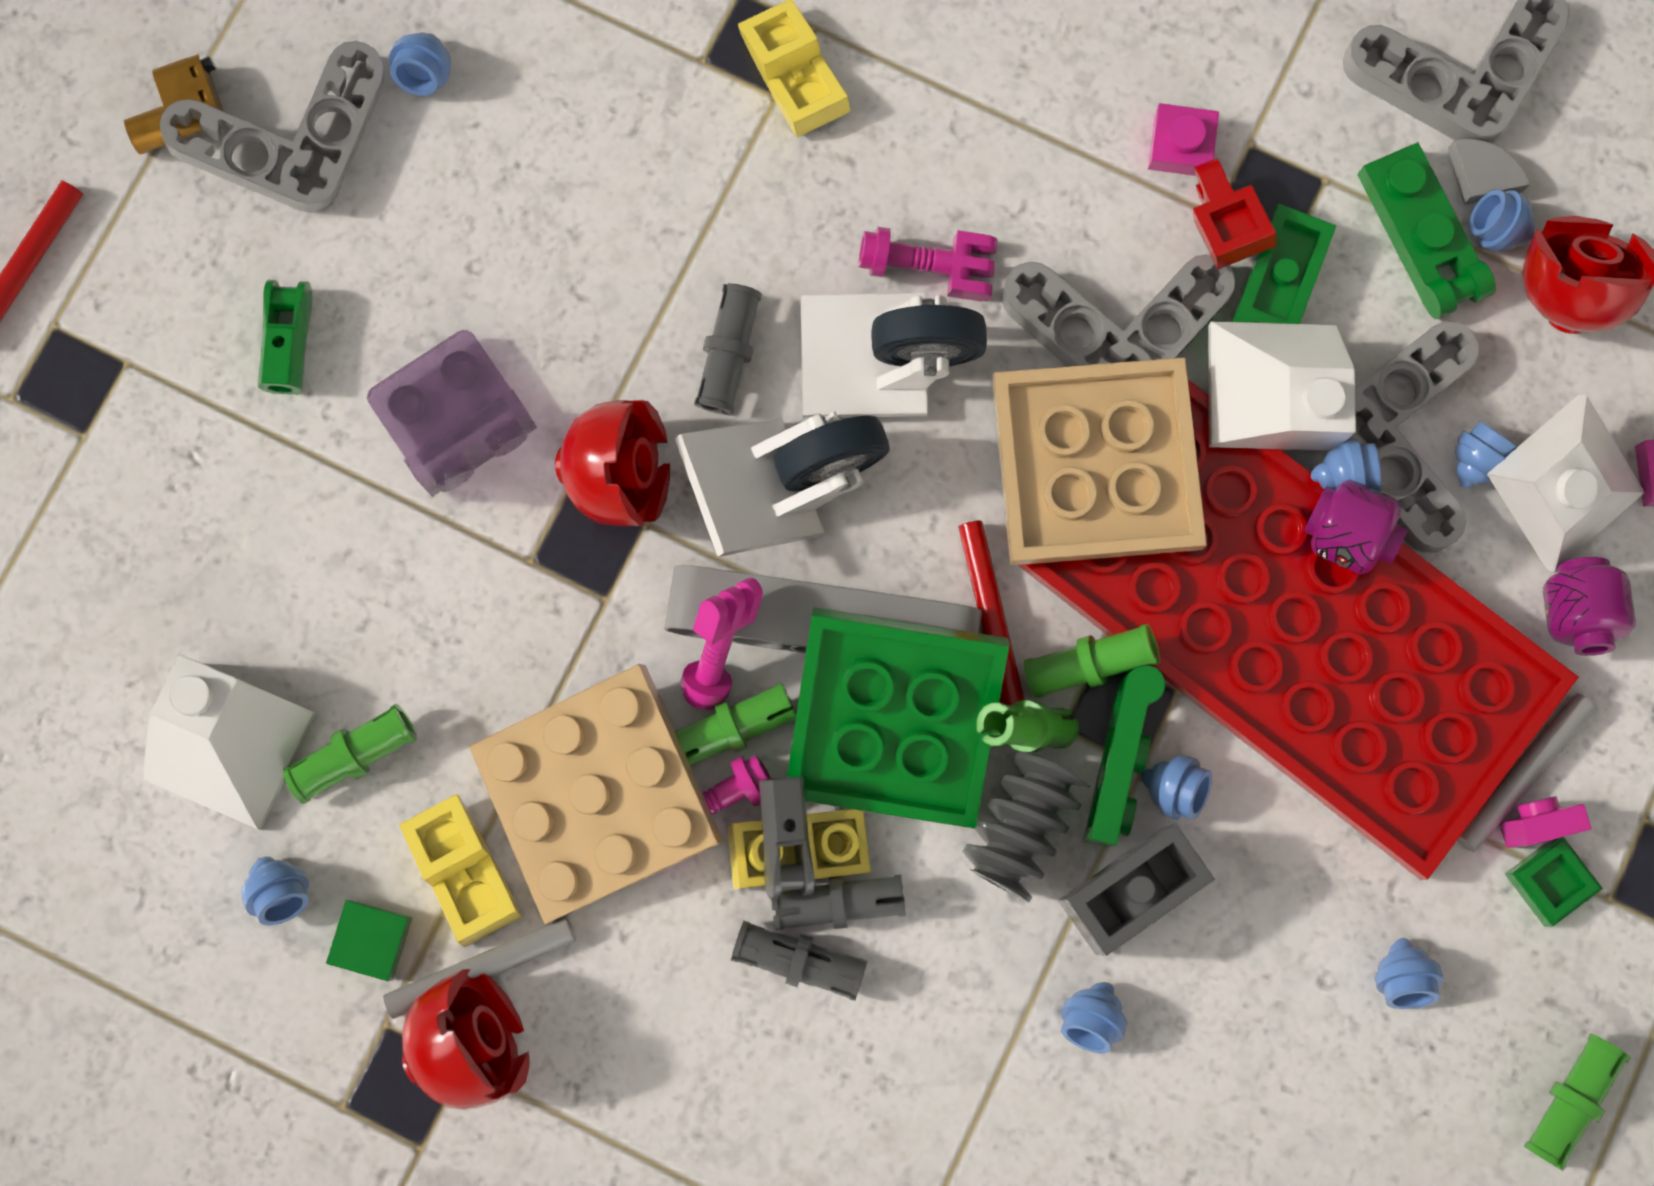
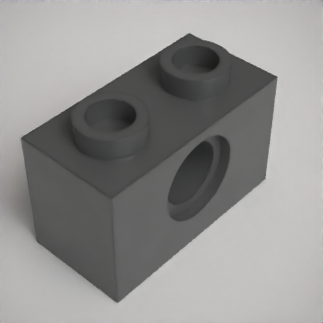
M1172 824L1160 828L1064 895L1058 902L1094 954L1108 956L1216 879L1178 825Z

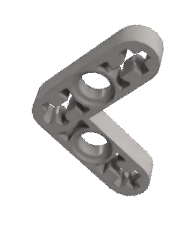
M1517 0L1508 12L1473 73L1466 71L1397 31L1383 25H1370L1361 29L1354 36L1343 57L1344 71L1348 78L1357 86L1453 140L1478 139L1493 143L1512 121L1565 30L1570 17L1569 6L1565 0ZM1534 10L1540 11L1545 15L1540 29L1530 41L1520 37L1530 23ZM1372 47L1383 52L1380 61L1375 67L1365 62L1367 53ZM1499 55L1515 57L1523 67V78L1517 81L1503 79L1494 68L1495 57ZM1403 61L1409 66L1405 69L1398 82L1391 78ZM1417 74H1429L1435 77L1442 88L1441 97L1435 100H1426L1419 97L1412 88V77ZM1489 94L1498 99L1486 115L1485 120L1487 122L1480 127L1472 122L1475 115L1474 111Z
M350 41L337 46L328 58L293 141L200 101L186 99L169 105L161 116L160 130L164 144L173 156L192 166L295 209L310 213L322 211L330 206L336 198L381 93L384 82L382 58L376 49L367 43ZM358 60L366 63V74L371 79H358L352 92L351 103L341 97L346 87V71L341 67L343 65L352 68ZM329 91H332L337 96L327 94ZM353 104H362V106L358 109ZM328 112L342 114L351 124L350 133L341 141L331 142L324 140L315 131V123L321 115ZM193 118L199 119L202 132L206 136L218 141L221 139V130H228L229 132L222 140L220 158L215 159L212 157L215 153L213 143L202 138L193 137L188 145L181 143L179 131L175 126L177 124L188 126ZM249 141L261 144L269 153L268 162L258 171L248 172L241 170L232 161L233 151L238 145ZM306 145H309L313 150L325 156L319 171L320 182L325 185V188L313 187L309 195L300 193L299 181L294 178L295 174L306 176L314 162L313 151L304 150ZM327 157L339 158L337 163H333Z
M1211 255L1196 256L1177 272L1124 331L1051 268L1042 263L1027 262L1019 264L1012 269L1005 280L1002 303L1005 311L1016 323L1067 367L1091 365L1088 361L1097 355L1104 340L1113 345L1105 356L1112 363L1178 358L1223 309L1234 291L1235 277L1230 266L1217 270ZM1207 275H1210L1216 280L1212 290L1214 294L1210 292L1205 293L1189 311L1182 302L1194 288L1197 282L1195 278L1202 280ZM1035 282L1042 285L1043 290L1040 299L1051 310H1054L1058 300L1065 304L1064 307L1057 311L1050 326L1047 327L1042 323L1048 312L1042 304L1032 299L1025 305L1018 300L1021 291L1019 283L1026 287L1032 286ZM1158 315L1170 316L1180 326V339L1174 344L1169 345L1157 343L1149 335L1147 329L1148 321ZM1076 318L1087 322L1093 329V342L1089 346L1080 349L1072 348L1065 344L1060 335V326L1065 321ZM1103 357L1098 362V364L1108 363Z
M1455 321L1441 322L1433 326L1355 387V416L1361 417L1365 424L1359 430L1361 437L1354 433L1348 439H1357L1361 445L1375 443L1380 438L1385 446L1377 450L1379 462L1385 458H1392L1400 461L1408 471V481L1404 489L1391 490L1381 484L1380 492L1401 502L1413 495L1420 487L1425 491L1426 494L1406 508V510L1401 506V513L1397 525L1408 529L1404 540L1415 550L1424 553L1439 552L1458 541L1463 535L1466 526L1465 511L1460 502L1396 427L1463 376L1477 362L1480 352L1478 339L1474 332L1466 325ZM1450 342L1456 345L1459 351L1454 355L1453 360L1448 359L1428 374L1422 364L1439 350L1440 345L1445 346ZM1401 374L1409 378L1415 387L1414 400L1409 404L1402 405L1391 401L1384 391L1386 376ZM1439 511L1445 518V521L1439 527L1442 533L1434 531L1428 535L1420 526L1427 519L1425 513L1431 515Z

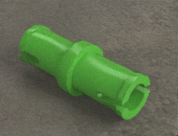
M1143 624L1139 628L1095 640L1092 635L1077 639L1076 646L1037 658L1025 659L1024 672L1031 693L1035 698H1040L1045 694L1087 682L1092 688L1104 685L1108 676L1126 672L1138 666L1160 663V653L1153 630L1149 624Z
M780 682L775 687L730 706L728 701L715 706L716 713L675 730L691 766L730 748L735 753L748 748L746 741L791 721L795 722L796 711L789 695L787 696L783 683Z
M1021 700L1013 705L990 703L984 706L977 718L978 734H994H987L982 739L991 746L1011 745L1013 749L1020 752H1038L1045 747L1065 749L1071 746L1079 733V723L1077 719L1067 720L1073 713L1066 708H1047L1045 704L1038 701Z
M394 704L389 710L350 732L343 728L335 732L330 737L331 743L293 765L284 767L283 776L285 782L295 798L302 804H306L311 798L349 776L359 779L368 774L370 764L405 744L416 741L417 734L404 710L398 704Z
M1592 1033L1587 1038L1588 1042L1563 1084L1559 1082L1554 1083L1549 1093L1555 1098L1530 1140L1526 1141L1523 1146L1563 1172L1567 1167V1161L1590 1122L1594 1120L1599 1123L1604 1115L1605 1110L1600 1105L1623 1066L1631 1058L1618 1047Z

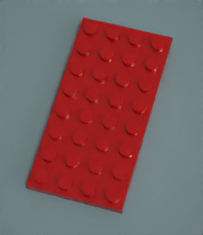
M1188 379L1207 546L1202 550L1023 564L1018 566L1107 636L1136 629L1143 624H1149L1155 635L1160 653V663L1149 665L1157 668L1167 683L1419 880H1428L1579 676L1403 542L1391 565L1378 560L1370 572L1362 575L1349 571L1313 553L1311 549L1312 535L1305 533L1304 529L1324 490L1320 483L1311 479V472L1281 449L1209 447V395Z

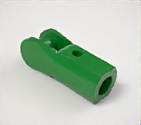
M267 280L263 291V333L258 376V388L265 392L291 395L302 393L306 340L313 301L312 289L308 281H300L297 287L279 286L277 280ZM280 311L294 312L293 324H279Z

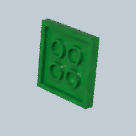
M813 607L787 777H804L806 802L975 829L991 745L986 744L982 739L987 734L993 735V733L978 734L977 718L984 706L990 703H999L1009 651V638Z

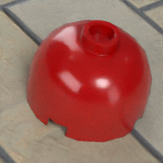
M1581 216L1551 218L1546 221L1542 232L1537 228L1525 256L1522 275L1527 299L1548 320L1552 327L1561 332L1579 334L1582 332H1599L1613 329L1635 316L1647 300L1654 286V249L1644 239L1632 233L1628 243L1610 236L1609 234L1614 224L1603 220Z
M614 400L596 404L574 419L565 435L562 447L557 451L555 471L569 499L584 516L598 524L611 526H645L643 522H655L660 517L668 496L670 463L662 464L658 467L659 453L657 444L668 443L666 430L658 411L649 401Z
M462 969L441 979L419 996L407 1012L402 1030V1063L408 1078L433 1101L447 1108L463 1110L494 1104L517 1093L526 1083L530 1067L529 1051L518 1056L517 1044L512 1033L519 1034L524 1032V1028L510 998L494 979L483 973L475 978L468 976L471 969Z

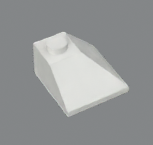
M1210 322L1208 325L1209 447L1331 451L1356 433L1355 368L1337 325Z
M1578 394L1511 452L1504 461L1487 473V476L1548 571L1556 572L1559 564L1572 558L1645 493L1588 396Z
M178 654L149 713L142 779L255 829L262 830L285 782L283 768L293 765L316 716V712Z

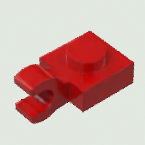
M1218 158L1194 167V172L1200 184L1196 185V190L1202 202V205L1193 208L1194 223L1217 270L1276 247V232L1252 185L1233 191Z

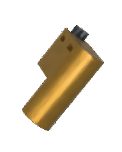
M199 54L152 70L163 106L124 120L128 137L139 155L165 146L160 130L161 116L166 108L174 102L191 99L224 111L210 75L211 71L217 70L210 56L200 60ZM193 118L188 126L180 124L175 126L179 131L181 140L202 132L199 119Z

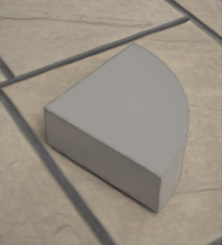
M1478 139L1454 140L1448 148L1464 205L1479 202L1485 194L1492 190L1499 189L1503 192L1514 190L1521 193L1530 185L1525 171L1517 160L1495 144Z

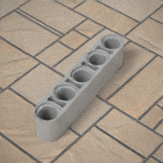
M675 565L664 630L703 639L693 631L700 604L712 596H718L720 592L731 586L735 587L737 583L748 577L754 578L760 583L763 597L755 621L736 631L732 643L806 654L813 607L973 633H980L982 611L967 605L702 566Z

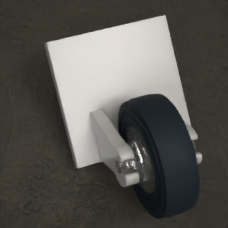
M924 293L801 295L803 418H810L817 414H821L825 418L834 411L837 412L838 418L866 415L875 417L927 416V388L936 379L947 377L949 375V366L968 363L985 354L987 330L984 316L972 309L947 305V298L941 295H936L935 299H925Z
M836 411L831 412L826 417L817 414L787 430L782 418L681 433L675 438L718 557L819 537L824 533V529L816 509L841 494L861 486L863 480L860 472L879 462L890 451L885 430L877 417L866 415L839 420Z

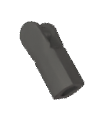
M804 777L759 780L764 840V882L767 895L770 900L780 898L783 891L800 890L803 896L812 895L815 877L808 837ZM794 845L796 863L780 865L779 847Z

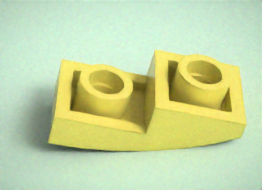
M847 809L807 814L808 837L815 880L871 873L864 811ZM762 820L726 825L733 890L765 886ZM794 845L779 847L780 865L796 863Z

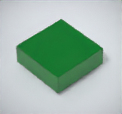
M1564 837L1547 841L1505 873L1506 877L1544 927L1555 926L1603 889Z
M345 900L326 964L387 982L393 981L412 917L353 900Z

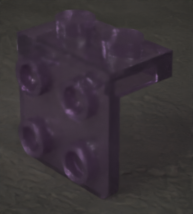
M468 330L456 332L373 386L367 394L368 403L406 458L404 462L419 484L432 497L441 491L447 492L462 485L473 475L476 468L494 456L500 457L512 452L527 439L529 433L537 429L513 389L511 390L474 334Z

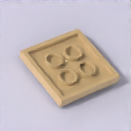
M1185 357L994 372L992 385L1010 565L1202 550L1207 546Z
M637 664L469 746L544 924L561 919L724 842L646 665Z

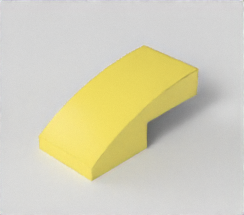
M786 0L738 24L740 34L761 76L796 138L851 112L847 94L821 56L818 38L793 0Z
M458 794L399 824L424 881L432 886L453 934L460 945L467 947L522 917L495 859Z

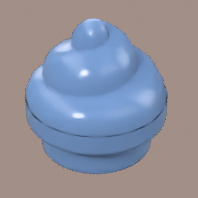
M421 32L402 36L395 42L389 55L392 79L401 89L413 95L428 96L434 93L436 89L446 84L451 73L450 54L443 46L441 40L431 33Z
M1496 189L1488 192L1476 204L1469 219L1470 232L1476 236L1478 244L1489 251L1504 252L1514 247L1523 246L1529 240H1532L1535 233L1532 205L1527 197L1514 190L1503 192Z
M1481 421L1475 425L1470 433L1464 430L1458 437V444L1455 448L1456 459L1459 462L1456 467V475L1460 486L1468 488L1475 483L1480 485L1490 483L1491 480L1487 473L1504 461L1517 446Z
M1350 439L1341 443L1336 449L1327 453L1323 463L1313 469L1311 479L1319 482L1323 489H1325L1326 485L1336 489L1341 482L1353 480L1381 491L1380 463L1374 443L1360 445L1357 439Z
M1177 755L1169 762H1159L1153 769L1144 770L1141 775L1144 785L1149 789L1152 801L1156 806H1159L1164 816L1174 820H1178L1182 816L1193 820L1196 819L1206 804L1212 785V772L1201 768L1198 759L1185 755Z
M270 856L258 858L249 871L248 878L241 891L242 901L246 911L252 916H257L261 924L268 926L278 925L293 919L307 907L309 897L306 892L309 888V882L304 871L297 866H293L287 861H275Z
M1400 938L1390 947L1388 955L1380 961L1375 982L1377 990L1385 994L1387 1006L1395 1009H1417L1439 1001L1440 993L1438 987L1444 983V978L1439 963L1429 958L1423 949L1413 947L1409 939Z
M1109 982L1096 983L1088 989L1076 992L1065 1001L1061 1010V1017L1064 1020L1061 1027L1062 1035L1081 1049L1105 1054L1110 1052L1113 1043L1121 1041L1124 1036L1127 1020L1122 1013L1120 1000L1114 995V987Z

